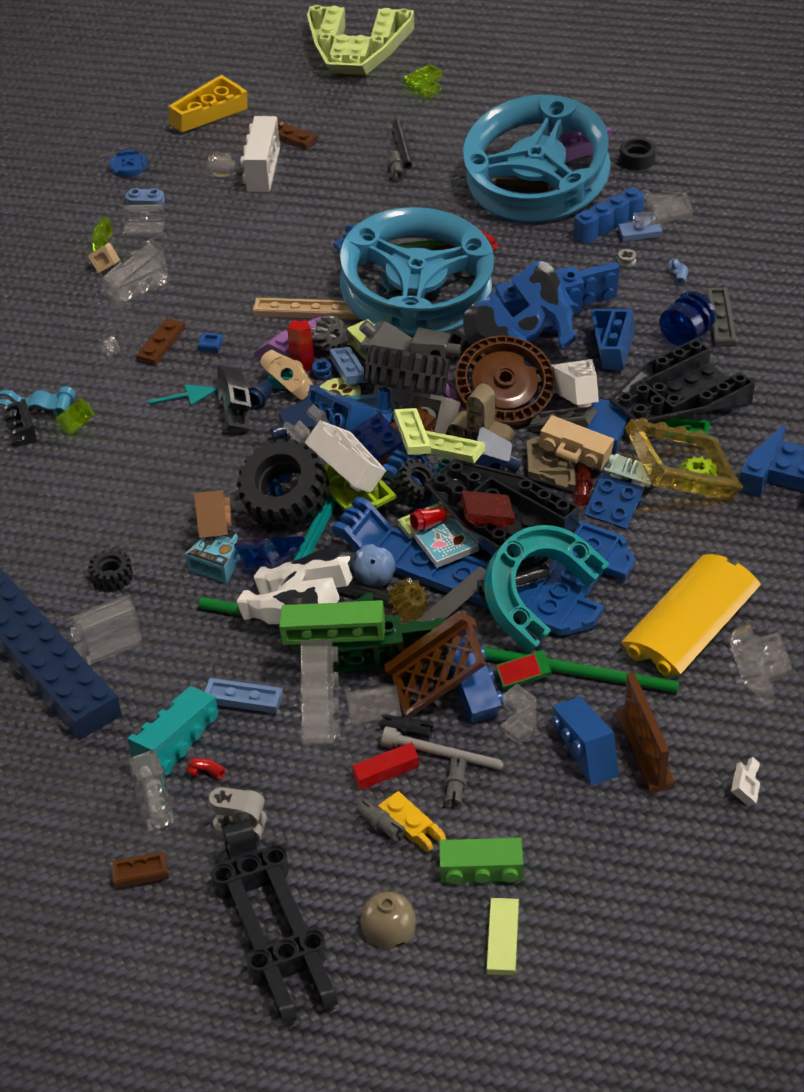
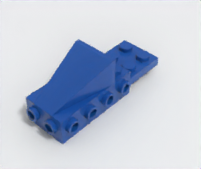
M617 262L577 271L575 266L555 270L562 284L565 300L572 309L573 315L581 313L582 306L617 298L620 266ZM512 281L496 285L495 294L512 318L529 307L513 286ZM552 328V329H544V330L542 331V332H548V333L558 334V331H557V332L554 331L553 328Z

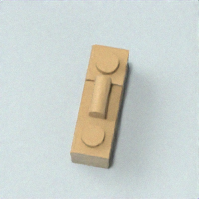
M552 415L541 430L538 446L547 451L555 452V456L577 464L580 461L588 467L602 470L611 456L614 438Z

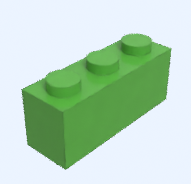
M522 838L439 840L441 883L523 881Z

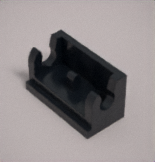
M21 399L20 402L5 406V411L16 410L15 413L4 416L13 447L16 448L37 442L26 400Z

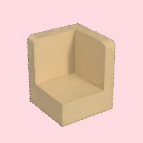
M111 243L102 246L88 255L98 273L120 260Z

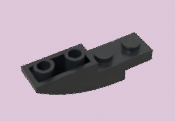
M218 364L219 401H223L225 430L246 434L249 430L248 411L251 408L246 380L239 369Z

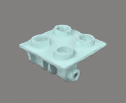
M619 454L611 455L609 458L611 467H604V470L611 472V477L620 480H629L631 478V483L638 486L650 487L651 484H659L657 481L648 479L649 476L653 477L655 468H652V465L639 462L638 460H635L632 465V458Z

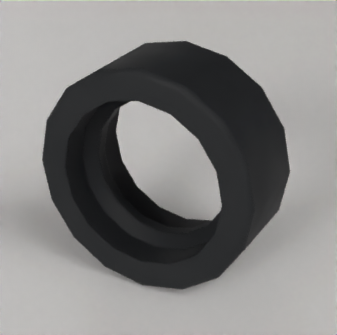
M635 137L623 141L620 145L619 161L624 167L632 170H643L652 167L655 163L656 146L651 140ZM631 153H643V154H642V155H634V154H631Z

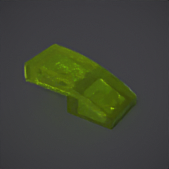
M103 216L93 231L92 242L94 251L108 244V239L113 235L110 217Z

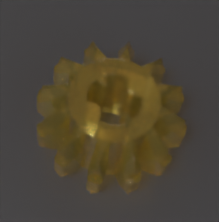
M411 578L396 582L388 593L391 597L388 603L394 606L392 612H399L400 618L406 617L407 620L422 616L430 605L427 601L430 595L424 592L426 586L421 587L419 580L413 581Z

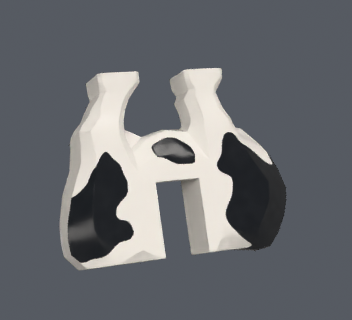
M323 549L273 569L265 566L260 567L254 575L260 595L244 590L237 599L243 619L257 618L265 621L267 624H280L282 605L337 603L340 597L336 588L348 586L352 579L350 565L356 559L357 554L346 549Z

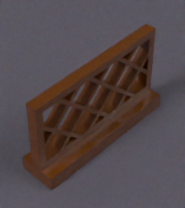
M458 611L384 664L386 673L393 677L404 715L414 716L486 666L474 631L477 627L474 618ZM467 634L468 638L465 647L458 646L460 639ZM450 647L446 660H440L441 652ZM458 649L463 652L459 663L455 664L452 661ZM473 653L476 662L466 667L469 654ZM431 661L427 673H420L422 666ZM438 663L444 665L439 678L434 677L436 666ZM450 667L457 668L454 677L449 681L446 680ZM412 674L408 687H404L402 680ZM418 677H424L420 691L414 690ZM431 680L438 681L435 690L428 694L427 691ZM412 694H419L416 703L410 707L409 702Z
M628 673L626 678L625 708L616 709V718L649 794L675 789V781L668 767L669 749L635 673Z

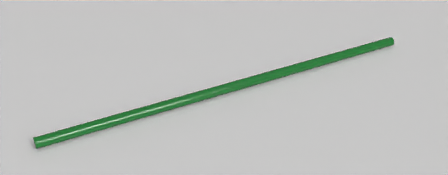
M201 597L199 600V609L242 616L238 603ZM483 647L486 660L504 663L528 655ZM547 658L551 671L626 685L627 674L630 673ZM635 674L642 688L678 693L679 681Z

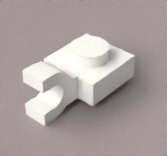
M753 757L749 758L747 766L741 762L737 763L731 792L747 806L757 803L760 782L755 778L760 763Z

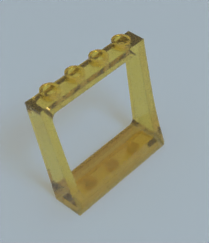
M645 418L631 419L625 426L652 486L729 501L743 489L742 484L731 469L717 437L706 435L703 430L687 431L684 426L676 428L667 427L665 422L657 424L648 423V420ZM647 436L703 447L712 463L716 464L717 476L664 465Z

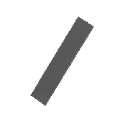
M481 566L416 621H432L435 618L445 619L478 591L477 581L480 579L485 581L486 570Z

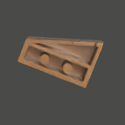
M224 490L194 493L199 538L228 535L227 527L232 526L230 497H225Z

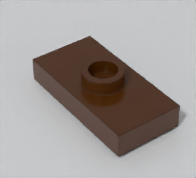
M165 851L111 861L115 889L169 878Z

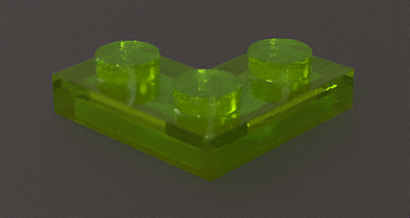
M429 64L404 76L403 83L428 98L441 91V84L435 80L443 77V71Z

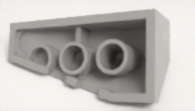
M375 385L374 394H378V389L385 386ZM391 388L393 392L390 407L393 409V419L394 409L421 408L436 419L437 424L432 427L434 431L440 434L448 432L447 428L457 416L461 402L447 397Z

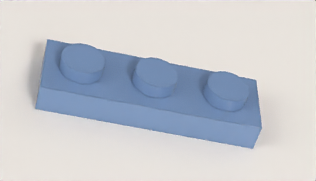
M350 347L329 349V357L345 384L355 386L360 383H366L363 379L364 369Z
M215 678L209 679L205 689L206 693L216 697L217 705L276 714L283 697L282 688Z

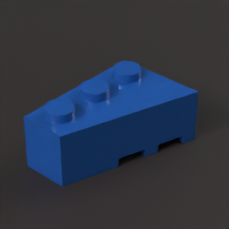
M591 309L602 369L624 370L635 332L633 310Z
M466 641L459 643L458 646L465 647ZM480 646L484 660H486L485 651L483 647ZM450 647L446 648L444 661L446 660ZM456 650L452 663H459L463 651ZM473 653L469 654L466 667L476 662ZM451 666L449 671L454 677L457 668ZM486 666L453 688L459 692L461 697L459 702L470 724L498 716L503 705L501 692L499 690L496 691L493 684L495 682L491 668L487 669Z
M581 696L553 705L554 716L551 717L552 725L555 731L559 732L590 786L618 777L619 770L614 732Z

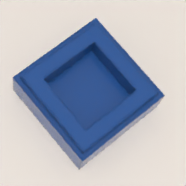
M202 333L197 345L198 352L219 353L224 341L223 334Z

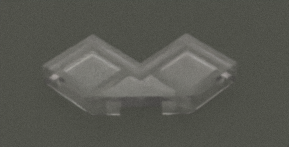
M516 684L502 695L503 706L514 714L500 725V731L517 744H520L537 730L536 697L519 684Z

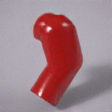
M191 758L186 766V772L193 776H197L200 769L217 779H221L226 773V769L208 758Z

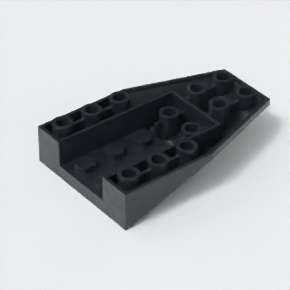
M695 338L646 362L609 398V402L637 425H643L750 404L753 402L755 382L741 371L727 377L709 363L711 349Z
M454 459L425 483V488L463 531L492 556L505 541L522 529L537 525H549L574 532L579 527L578 505L522 475ZM507 550L508 555L514 558V554ZM533 556L522 560L517 572L533 568L544 556Z

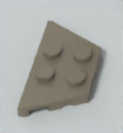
M540 437L527 440L528 478L569 491H575L574 463L555 456V452L539 447Z

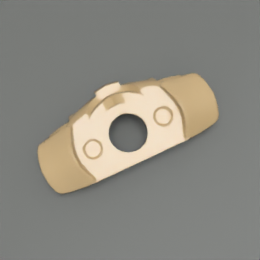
M274 350L266 352L260 360L264 369L295 397L303 401L306 400L309 386L313 385V383L308 378L309 376L305 372L302 363L283 356ZM284 369H291L293 371V377L290 380H283L281 378V373Z

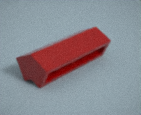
M293 320L287 327L290 358L301 362L305 372L313 370L312 364L314 363L311 326L307 320Z
M411 742L350 766L357 787L359 790H363L419 768V758L414 744Z

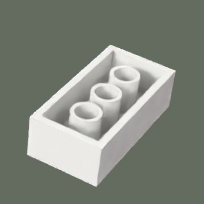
M254 116L253 124L249 125L250 134H247L244 156H241V168H244L243 184H246L247 192H270L280 151L277 116Z

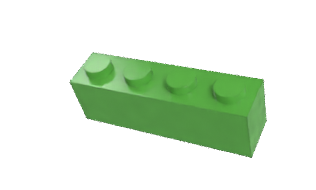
M383 600L282 605L280 617L283 645L384 640L385 613Z

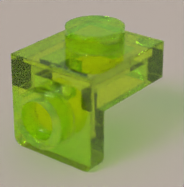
M80 398L55 419L71 435L87 420L92 418L95 413L91 405L83 398Z

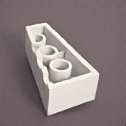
M592 359L552 365L555 376V393L578 405V407H590L592 403L599 402L597 375Z

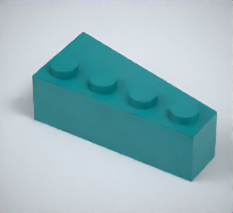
M190 686L171 702L170 709L167 711L162 709L158 712L157 719L152 724L146 722L141 726L142 732L140 734L130 735L127 741L134 771L158 783L166 775H169L174 765L187 754L195 740L200 739L206 727L216 720L218 716L216 697Z

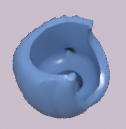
M367 544L356 551L357 557L352 562V573L357 582L373 588L387 585L395 572L393 555L385 548L376 547L374 544Z

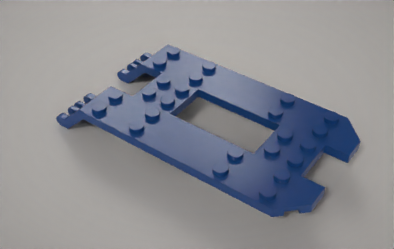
M402 441L398 446L399 450H395L387 459L388 464L382 465L386 470L383 477L395 483L394 476L405 462L413 458L415 461L422 459V464L424 461L428 462L427 466L429 468L433 465L424 454L408 456ZM434 467V469H433L432 472H433V473H434V472H437V473H438L439 470H437V469ZM411 476L412 480L417 485L422 486L421 482L416 477ZM431 496L424 503L420 502L415 505L427 508L439 502ZM361 497L354 499L352 502L353 507H348L345 513L340 516L341 522H335L331 528L334 534L343 537L355 551H358L367 544H374L376 547L385 548L394 557V573L446 593L452 591L480 566L487 570L489 564L486 561L468 555L437 568L414 538L409 539L402 530L392 527L369 500ZM579 520V527L573 533L586 541L610 563L598 574L597 579L586 587L565 566L553 560L549 566L551 573L549 579L517 587V592L522 602L551 629L550 632L562 636L594 628L604 613V605L586 599V597L603 573L625 581L635 566V557L629 551L627 541L623 535ZM572 551L573 555L576 558H579V555L575 551ZM478 591L467 599V601L489 609L487 601H483L480 598Z

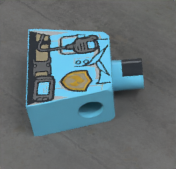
M228 530V535L203 537L185 554L188 571L227 584L240 559L237 534L232 530Z

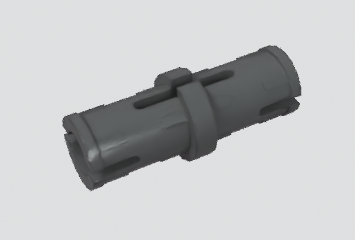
M395 150L392 151V154L389 153V169L391 170L392 178L395 181H400V176L402 179L404 177V163L401 160L400 152Z
M457 757L450 760L449 776L445 781L447 792L444 804L447 808L451 809L452 800H454V810L461 808L462 791L466 787V780L464 779L466 761L460 758L459 767H457Z
M364 799L363 803L359 802L357 805L356 813L372 824L371 827L375 830H381L394 841L402 838L405 833V827L393 820L387 811L378 809L367 799Z

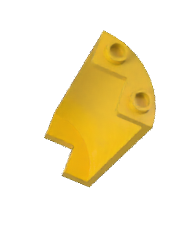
M715 554L702 555L621 643L634 661L651 658L658 671L664 677L681 674L761 584L751 572L739 563L735 566L727 562V557Z

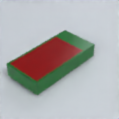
M544 650L496 665L504 690L552 675Z

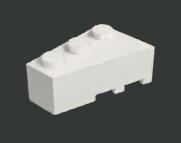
M321 420L304 442L349 481V485L356 491L364 490L371 493L386 472L383 466L350 431Z

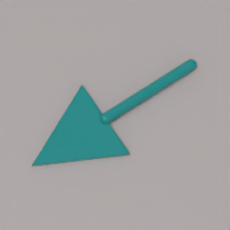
M185 384L186 393L148 400L147 403L154 404L188 397L192 406L218 391V388Z

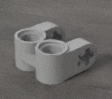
M225 787L214 789L209 795L211 810L218 814L213 821L216 836L224 839L222 827L226 823L232 825L249 819L257 844L261 839L267 821V815L262 811L265 803L264 797L252 790H238Z

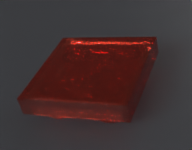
M462 490L461 501L467 521L476 525L491 523L497 527L514 525L515 516L508 495Z

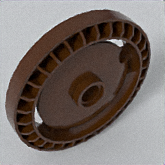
M500 335L488 337L472 344L465 350L458 361L454 379L455 391L458 400L465 409L467 398L472 393L467 382V373L470 368L473 369L472 386L474 390L482 383L489 385L494 390L495 421L510 427L528 424L532 422L534 417L545 411L551 402L555 387L552 365L546 355L528 341L513 336ZM523 360H527L532 367L526 366ZM542 385V391L535 401L524 408L512 410L527 404L535 395L537 386Z

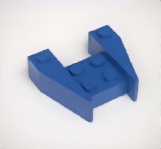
M782 425L747 457L740 473L738 492L761 498L767 483L804 492V446L784 441L786 426Z

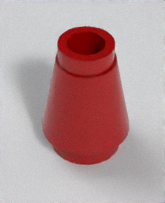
M443 508L416 509L410 514V524L413 530L424 532L446 521V512Z

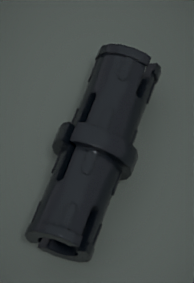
M383 713L382 718L384 719L380 720L381 730H384L386 726L396 728L397 732H401L403 736L412 734L431 738L434 730L433 722L412 719V716L408 715L399 717Z

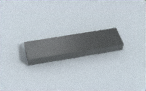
M707 288L706 295L715 347H736L737 339L728 288Z

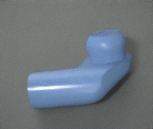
M678 259L670 260L668 266L670 271L676 276L675 283L680 286L684 285L688 268L683 263H680Z

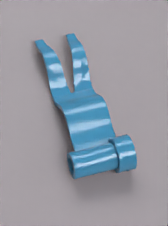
M68 386L61 387L57 395L38 390L28 398L21 397L11 390L0 391V396H8L16 402L25 399L28 409L38 406L46 410H53L54 415L60 418L66 416L69 405L73 403L76 395L75 391ZM6 399L0 400V405L3 406L13 403Z

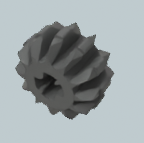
M321 316L320 320H315L316 327L311 328L314 331L312 339L315 340L313 345L326 352L329 349L342 347L341 341L346 339L343 333L347 331L343 328L344 322L338 320L335 316Z

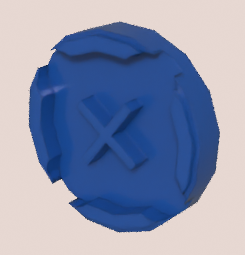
M136 150L120 151L116 154V157L113 158L112 156L110 158L109 167L116 176H137L146 170L147 158L143 153L141 155Z

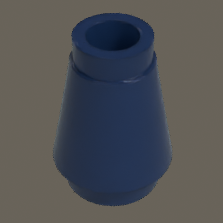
M265 380L249 388L251 407L257 408L264 405L274 389L270 381Z

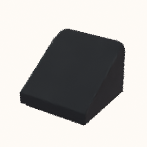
M455 329L452 330L450 333V343L460 344L461 353H463L471 344L468 343L464 334Z

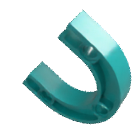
M532 526L512 535L494 553L485 574V597L492 616L498 625L527 653L532 651L551 629L531 612L519 597L515 578L520 562L533 556L552 558L565 566L586 587L595 581L599 576L598 574L610 564L581 537L569 530L556 526ZM507 550L514 554V558L508 555ZM572 551H575L579 555V558H576L573 555ZM513 616L520 620L521 625L515 623ZM525 628H527V629H528L529 631H531L534 635H536V636H537V637H536L537 640H535V639L526 631Z

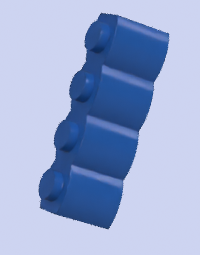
M630 187L620 195H614L605 202L594 205L590 210L578 213L574 218V238L583 244L590 243L596 240L598 236L606 235L613 228H618V224H624L641 217L644 212L645 193L636 187Z

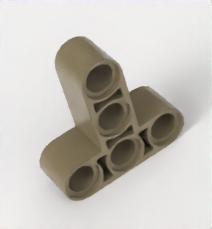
M479 384L467 398L466 411H460L447 428L448 433L451 436L473 440L481 426L512 442L515 438L513 429L506 424L495 421L494 390L487 384Z

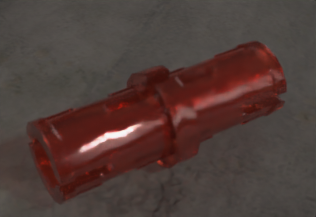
M585 464L577 468V479L575 480V502L581 506L589 503V494L593 485L591 481V467Z

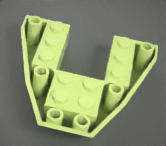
M315 5L310 6L307 13L315 45L329 71L337 74L367 75L387 59L414 30V10L379 9L371 37L363 35L347 36L343 34L346 27L344 7H322Z

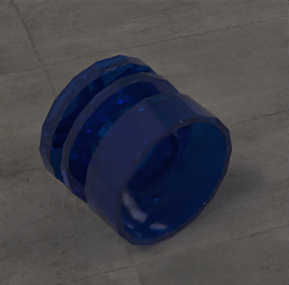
M687 291L660 315V329L665 338L676 346H681L695 338L699 340L716 323V310L705 295L697 291Z

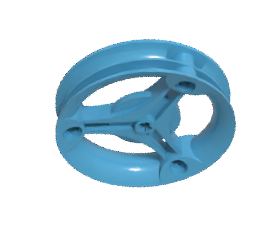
M556 95L524 96L494 107L476 121L468 132L464 143L463 156L467 168V182L472 196L488 212L517 222L537 223L552 221L581 210L600 194L609 178V140L602 119L585 104ZM542 123L532 136L519 140L511 149L493 155H486L484 153L495 139L506 132L518 127ZM578 131L591 143L593 159L588 168L572 172L565 165L566 150L559 141V137L562 133ZM502 176H517L528 181H544L557 188V190L538 194H521L501 189L492 184L490 179Z
M405 207L377 213L357 224L348 233L341 247L340 261L342 271L340 275V289L348 307L363 321L369 319L373 324L386 321L408 336H415L418 327L445 333L462 327L464 313L472 306L484 300L492 291L491 275L494 267V255L488 239L476 226L467 220L445 211L431 208ZM402 238H425L440 241L455 248L431 251L424 248H403L388 243V241ZM370 261L378 264L386 270L385 273L388 281L395 288L401 290L402 296L393 297L388 300L375 294L360 280L357 274V266L364 265ZM466 270L475 276L471 287L463 294L451 300L431 304V302L424 299L427 292L438 289L444 284L447 276ZM408 293H417V297L408 296Z

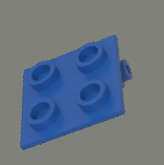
M601 474L584 515L627 529L637 505L641 506L643 503L641 495L645 488Z

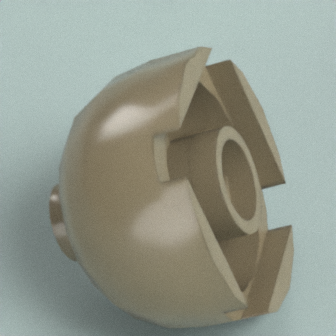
M385 891L377 893L362 908L361 930L369 944L380 949H394L397 944L402 942L406 944L415 934L416 916L412 904L404 896L396 892Z

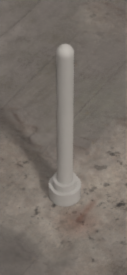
M388 726L385 727L381 738V746L390 749L413 742L416 750L448 758L457 757V760L462 758L468 763L500 770L504 766L502 760L402 736L401 732H397L396 728Z

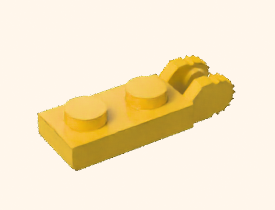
M399 791L378 805V809H384L393 820L405 827L404 835L412 843H416L426 852L433 849L432 842L426 837L427 833L438 843L440 842L439 840H445L446 835L443 830Z

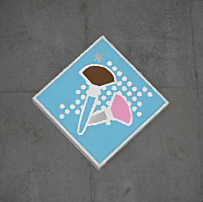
M453 518L447 519L424 532H414V539L437 568L479 551V545L463 531Z

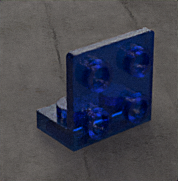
M381 412L350 431L376 460L404 444L401 435Z
M303 536L274 537L271 540L242 539L238 540L234 547L246 568L259 569L264 566L276 568L284 564L290 555L296 553L300 549L299 546L305 542Z

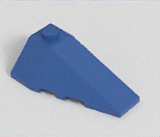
M315 385L309 386L307 399H310L324 422L350 431L358 440L371 430L375 419L374 407Z

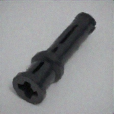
M547 564L516 572V588L549 579L551 573ZM480 579L477 581V590L480 598L486 601L484 580Z

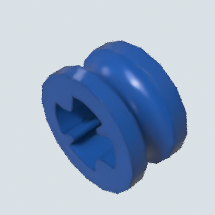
M317 360L312 364L314 378L325 380L331 377L332 370L329 361Z

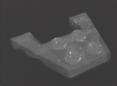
M641 190L645 193L644 202H648L651 212L633 213L635 227L640 228L693 217V208L687 193L661 191L660 194H650L649 190Z

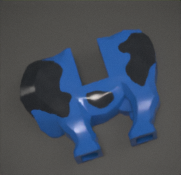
M540 260L529 265L522 272L511 278L513 286L529 307L512 318L492 291L484 300L469 308L463 317V330L468 343L471 345L479 340L500 335L521 338L531 343L538 338L544 329L552 328L554 331H558V346L561 350H564L578 340V335L573 330L572 325L573 311L565 300L564 290L553 267ZM523 360L526 366L532 367L527 360Z

